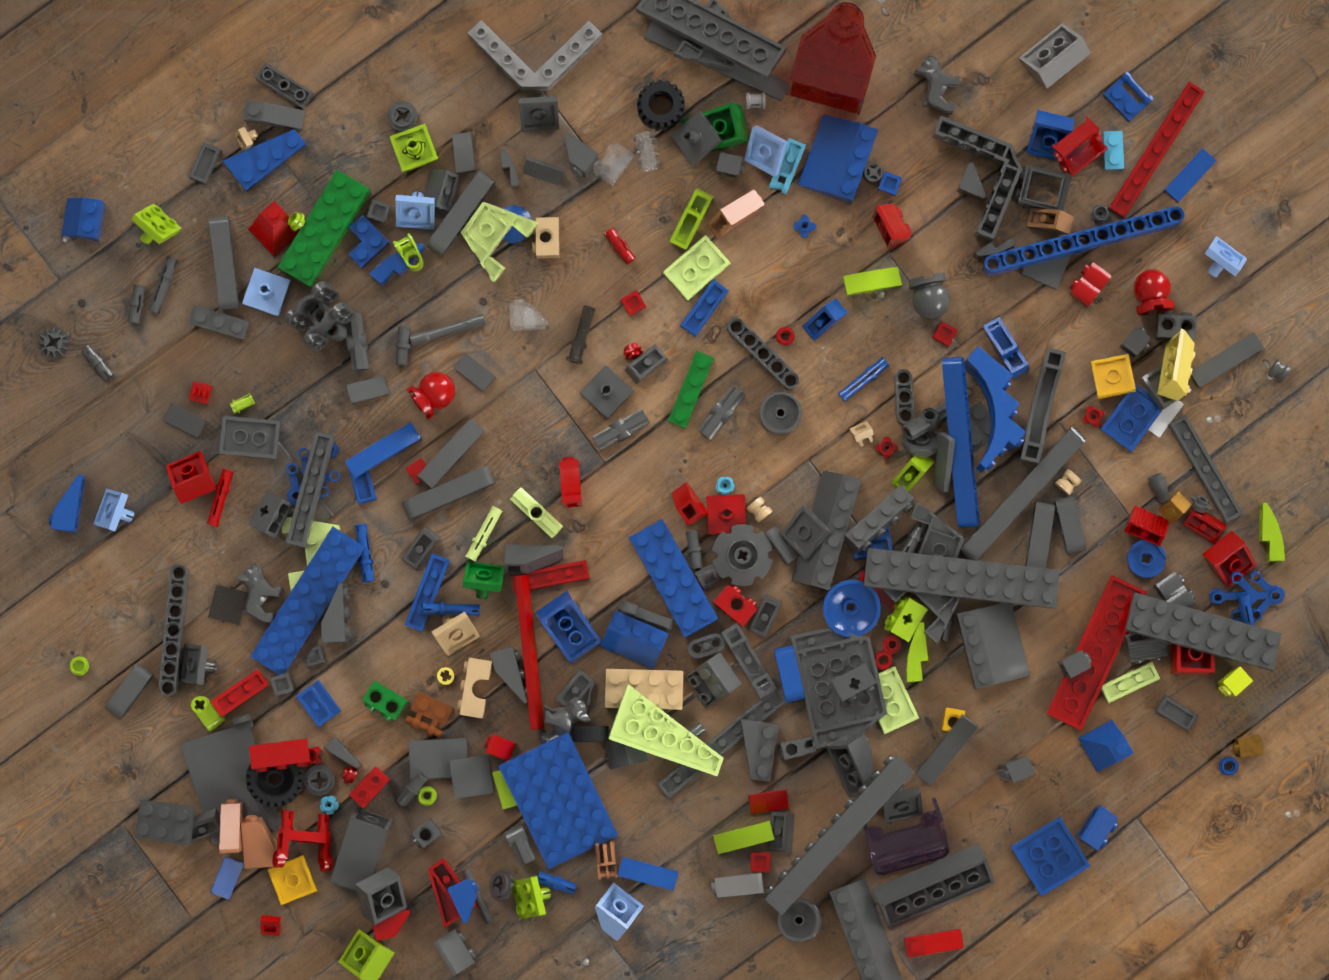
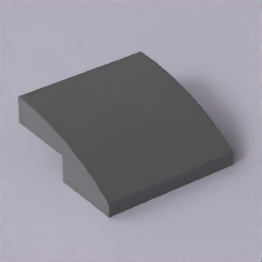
M488 755L449 761L455 799L494 793Z

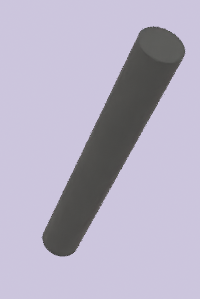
M470 868L462 871L466 879L475 880ZM479 890L476 892L478 895L476 903L486 924L493 922V919Z

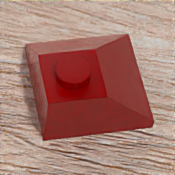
M275 201L258 215L248 229L273 257L291 243L300 231V229L294 231L288 225L290 217Z

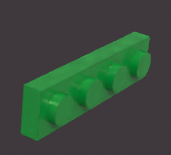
M696 351L668 419L669 423L686 429L714 357Z

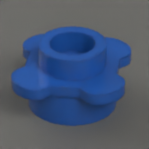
M802 215L801 219L793 224V228L798 230L801 237L806 238L812 230L816 229V224L812 223L807 215Z

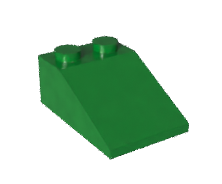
M729 103L703 112L722 140L710 152L732 148L749 142L750 138L742 105ZM691 117L686 118V119H683V120H682V121H683V124H684L687 120H689Z

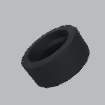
M581 726L572 728L573 742L609 741V726Z

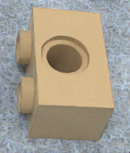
M559 217L536 218V222L539 224L532 232V234H536V242H532V253H536L537 258H560ZM547 233L551 236L549 242H542L540 237Z

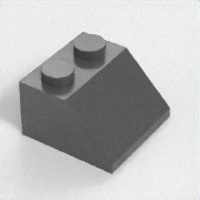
M566 132L565 141L570 168L572 169L571 172L579 178L582 176L587 178L599 161V155L596 151Z
M456 929L434 942L453 976L476 962L474 958L477 957L471 947L467 948L464 943L466 938L462 931H457Z

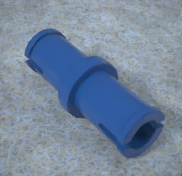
M542 871L538 875V882L552 887L554 891L560 890L571 895L575 892L577 883L561 879V876L558 875L557 877L549 875Z

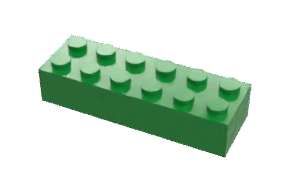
M336 169L277 268L312 289L371 194L370 189Z

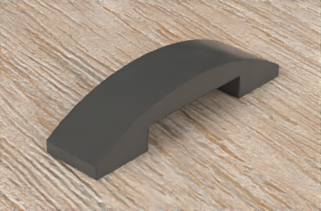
M738 623L721 632L760 699L776 690L777 687L766 672Z

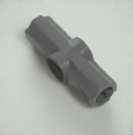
M355 312V317L346 324L348 333L346 339L348 351L351 355L353 372L369 370L368 343L366 332H364L362 313Z
M732 385L721 401L719 400L709 412L710 415L702 423L698 431L711 441L721 426L725 425L733 415L735 408L744 399L745 394Z
M946 401L935 408H925L921 416L903 425L902 431L908 440H914L924 433L935 432L938 429V425L947 420Z
M641 409L626 418L613 422L607 429L600 431L592 436L599 451H602L616 442L619 443L629 438L634 432L647 426L650 422Z

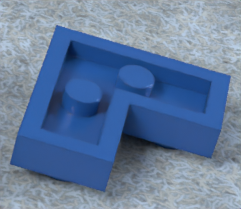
M364 215L349 227L362 242L348 255L362 269L389 244V241Z

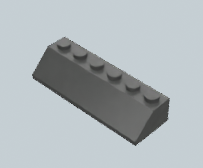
M823 471L812 512L831 531L808 560L799 554L791 581L829 591L861 479Z
M978 843L872 890L888 928L891 929L995 884L988 860Z
M865 878L828 891L860 979L902 980Z

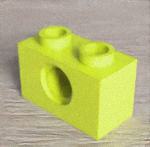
M1240 666L1233 667L1217 682L1219 685L1218 690L1225 697L1227 695L1235 697L1253 680Z

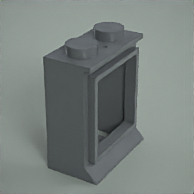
M1027 165L1025 170L1022 169L1019 180L1022 183L1020 188L1017 187L1014 197L1018 199L1017 205L1064 211L1072 175ZM1032 173L1061 180L1056 205L1026 198Z

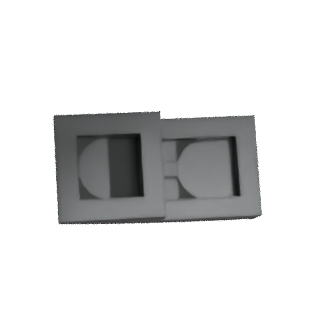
M471 132L452 134L456 173L476 172Z
M502 148V170H510L511 188L518 189L519 182L515 166L507 151Z
M1012 238L997 248L991 242L975 252L974 257L976 259L987 258L990 255L1008 251L1016 244Z

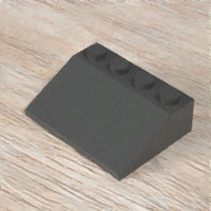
M1001 603L955 615L974 689L1030 676L1012 604Z

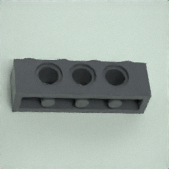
M1019 756L998 765L999 770H997L1001 781L1003 780L1005 783H1016L1035 775L1028 756Z

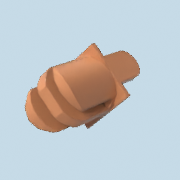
M610 842L612 861H608L607 843L603 844V862L600 860L599 843H595L598 880H601V877L609 879V877L615 876V878H618L614 842ZM608 865H614V870L609 871ZM600 866H606V871L600 872Z

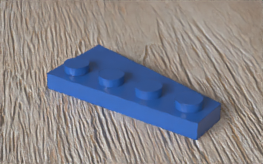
M293 129L223 160V162L243 188L248 191L304 148L306 143L296 130Z

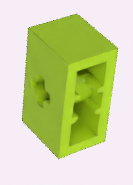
M902 596L896 602L892 615H889L886 619L884 629L901 640L909 642L928 609L911 598Z

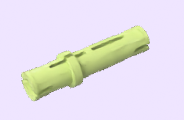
M494 506L491 507L477 536L472 539L473 543L467 555H465L466 558L474 562L477 561L483 547L487 545L486 541L503 512L502 510ZM491 518H493V520H492L491 524L489 525L487 531L484 532L485 529H486V527H487V525H488V523L490 522ZM483 535L484 537L482 538L477 550H475L480 538Z

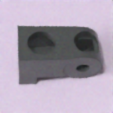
M814 737L778 743L781 760L817 752Z

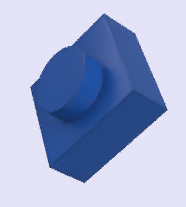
M885 171L878 190L896 196L902 177Z

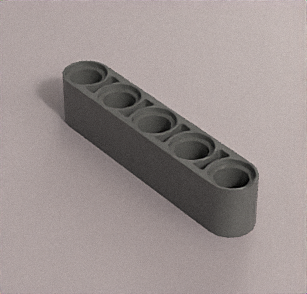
M479 171L439 225L426 246L443 257L489 194L496 181Z
M229 216L209 218L220 310L240 308Z
M740 318L731 319L727 327L730 336L784 389L788 391L796 389L799 384L798 375ZM733 323H738L742 329L739 332H734L730 326ZM748 336L753 337L755 343L751 346L746 345L744 339ZM766 350L769 356L766 359H761L758 356V352ZM774 363H779L782 366V370L776 373L772 370L771 366ZM787 377H793L796 383L793 386H788L785 383Z
M484 466L402 502V506L408 520H413L494 485L495 481L489 467Z
M1035 502L1025 566L1046 568L1055 504Z

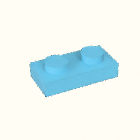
M1104 131L1103 143L1108 148L1103 153L1104 170H1123V131Z

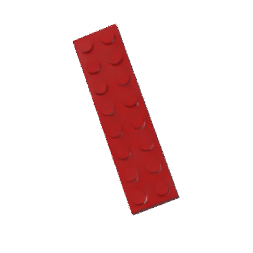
M1113 575L1110 576L1075 652L1082 650L1083 653H1088L1092 661L1090 663L1091 668L1070 679H1066L1063 676L1046 712L1047 715L1082 731L1128 632L1124 631L1132 594L1135 592L1145 595L1147 591Z

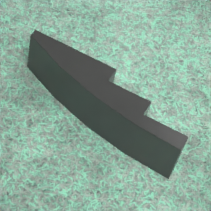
M470 418L417 477L432 489L485 430Z

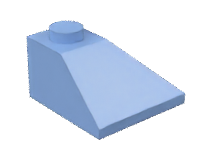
M613 882L595 906V910L602 930L618 941L644 905Z

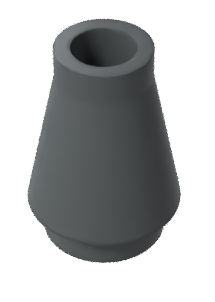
M1162 473L1150 476L1148 478V485L1158 498L1159 503L1169 500L1166 476H1163Z

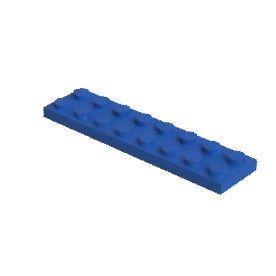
M332 526L250 657L278 675L285 674L332 601L339 583L344 582L365 549V546Z

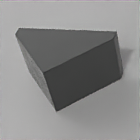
M971 162L966 168L957 191L979 201H984L987 196L974 164Z

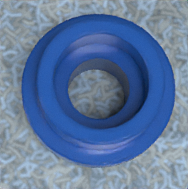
M1224 757L1219 762V770L1225 776H1232L1238 770V762L1233 757ZM1226 763L1231 764L1230 770L1225 768Z

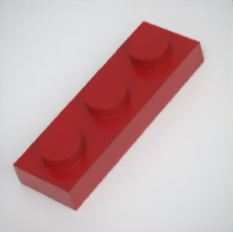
M257 669L210 701V704L220 718H222L268 687L269 684Z

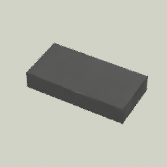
M203 142L189 178L207 185L222 150Z
M466 353L454 367L455 370L483 392L496 378Z
M1164 695L1155 710L1156 713L1189 732L1198 717L1197 714Z

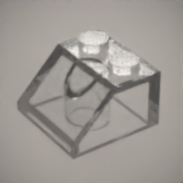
M518 299L513 300V303H509L510 327L512 331L550 330L549 321L529 302Z

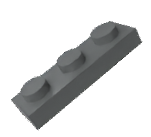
M194 305L189 324L245 340L250 322Z

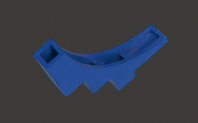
M977 346L964 363L965 369L981 387L990 412L991 431L989 443L982 460L976 467V470L982 473L985 469L989 471L996 463L994 458L997 455L1001 457L1007 449L1011 451L1014 446L1018 448L1025 440L1022 437L1026 431L1011 420L1017 414L1018 410L1016 408L1020 404L1005 392L1012 384L1009 380L1013 374Z

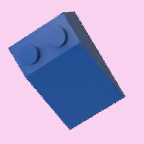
M568 591L536 611L540 622L570 663L602 642Z

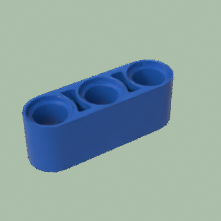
M793 645L774 649L786 703L805 699Z

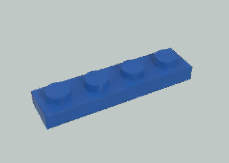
M431 554L405 626L423 632L429 615L421 614V609H423L421 604L435 602L450 563L449 559Z

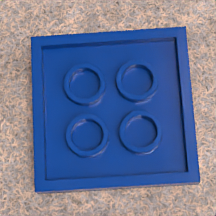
M1060 816L1010 846L1041 897L1090 867V864Z

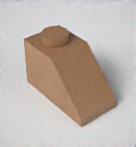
M1031 208L1027 227L1054 234L1068 235L1071 231L1074 216L1061 210Z

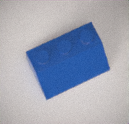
M615 610L600 647L654 669L669 633Z

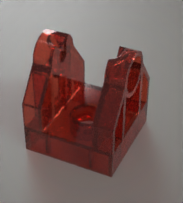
M849 2L837 4L831 9L827 17L801 36L786 95L860 115L876 54L864 27L863 12L857 5Z

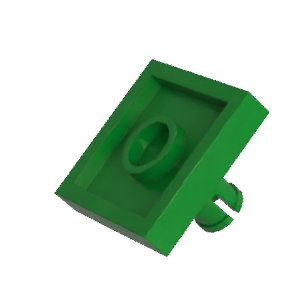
M467 561L462 588L477 589L476 597L478 599H481L483 592V600L489 597L488 591L501 592L505 574L504 566Z

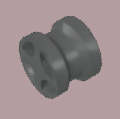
M877 163L868 164L863 173L865 181L870 184L878 183L882 178L883 169Z
M1277 359L1270 369L1268 376L1275 377L1278 382L1282 383L1289 373L1291 366L1284 365L1281 360Z

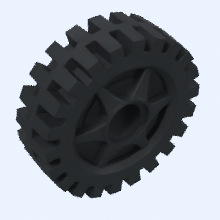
M250 763L247 769L246 785L249 793L258 803L268 807H281L289 804L299 795L303 787L304 774L302 767H295V764H288L287 769L276 770L275 766L268 767V771L256 773V769H252ZM272 773L279 774V783L273 784L270 782L269 777Z

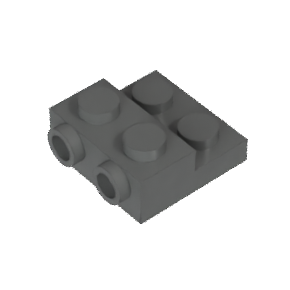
M981 401L969 409L973 453L989 442L991 431L990 413Z

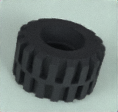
M658 80V82L652 81L650 85L646 84L643 87L644 89L640 91L639 98L637 99L639 118L642 119L644 125L647 124L648 128H655L656 131H660V129L666 131L669 127H675V124L681 121L685 109V100L681 90H678L675 84L672 85L667 80L666 82H662V80ZM657 96H665L671 100L672 109L665 115H657L650 110V101Z

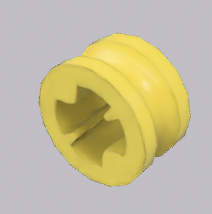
M444 667L438 671L437 679L439 683L449 685L453 682L454 672L452 669ZM444 671H448L449 676H451V679H447L446 682L442 681L443 677L440 676L442 672L445 673Z

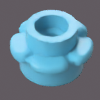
M720 477L717 480L716 490L721 492L722 495H729L734 490L735 485L732 478Z
M325 796L320 801V810L331 815L338 809L339 803L334 796Z

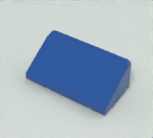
M225 856L210 893L230 900L244 863Z

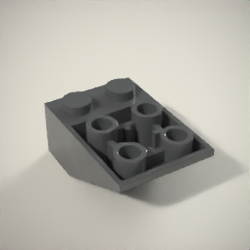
M339 583L321 622L322 643L324 644L349 643V639L352 638V629L348 626V619H351V610L347 607V600H350L349 588L347 589L343 583Z

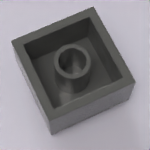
M389 867L355 884L362 914L374 925L407 908L401 878Z

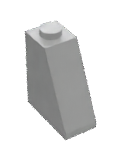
M761 872L714 878L715 882H711L712 894H716L717 898L764 893Z

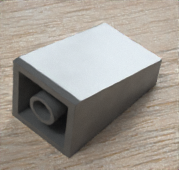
M357 807L350 818L330 882H333L340 888L347 887L353 889L357 893L355 884L376 873L393 819Z

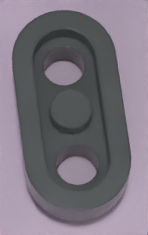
M716 633L695 639L689 643L688 653L695 659L719 653L725 647V639L722 635ZM713 640L719 641L718 647L712 645ZM696 645L701 647V651L699 653H696L693 650V648Z

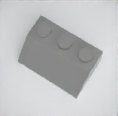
M1062 23L1020 56L1019 59L1040 84L1049 88L1078 63L1083 61L1091 52L1083 37Z

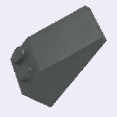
M864 734L845 735L826 745L848 797H856L858 795L857 790L864 783L867 785L872 780L870 778L873 774L872 750Z

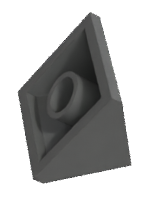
M610 739L609 741H604L610 769L648 761L645 751Z

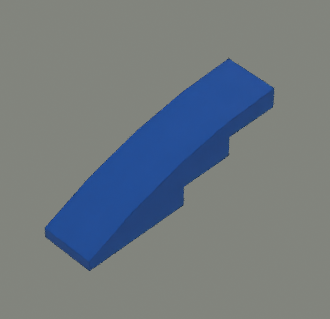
M409 423L345 461L356 479L368 470L375 468L413 445L421 437L412 423Z

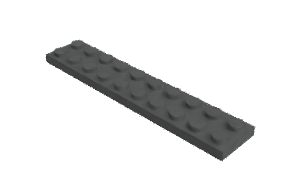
M868 548L864 587L1056 609L1060 570Z

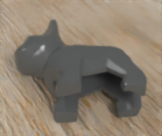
M928 56L921 66L914 71V74L925 78L928 85L926 100L922 106L931 107L945 114L952 113L955 102H946L942 96L947 88H957L960 76H949L941 69L939 60L935 56Z
M254 563L247 567L242 575L236 577L237 580L243 582L249 589L245 610H242V614L257 618L260 622L271 623L275 613H267L262 606L269 596L280 597L282 587H272L264 578L262 567Z
M573 697L566 707L552 709L547 705L544 706V722L553 724L555 730L551 732L541 730L540 745L566 732H569L571 736L574 724L579 721L590 722L591 719L588 717L589 711L586 710L582 699Z

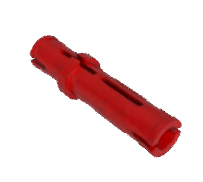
M222 468L206 524L219 526L228 492L231 490L229 487L234 474L233 471Z

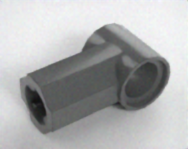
M522 824L504 832L520 866L536 859Z

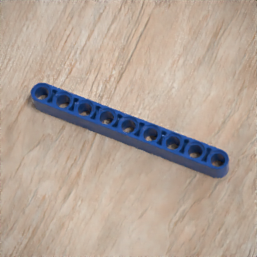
M963 357L943 358L942 369L948 432L955 439L952 473L957 523L959 528L979 526V508L965 363Z

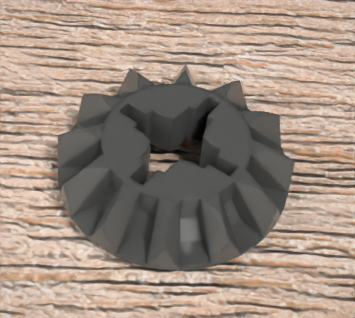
M396 102L388 110V122L396 131H406L413 128L417 123V111L409 102ZM397 111L401 112L402 114L407 113V123L406 121L398 120L399 113Z
M53 327L45 330L40 335L38 344L45 356L59 358L68 351L70 341L68 335L63 330ZM50 336L55 340L59 339L57 342L58 350L54 346H49L51 343Z
M315 765L306 772L304 784L311 794L323 796L333 789L335 777L333 771L327 766ZM318 772H320L322 778L328 779V781L322 782L321 789L318 783L311 781L318 778Z
M499 870L492 876L489 888L490 894L495 900L503 901L509 898V894L513 893L511 889L514 886L512 883L514 877L510 875V872Z

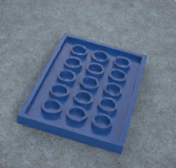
M569 732L498 765L548 870L594 848L595 843L600 845L618 836Z

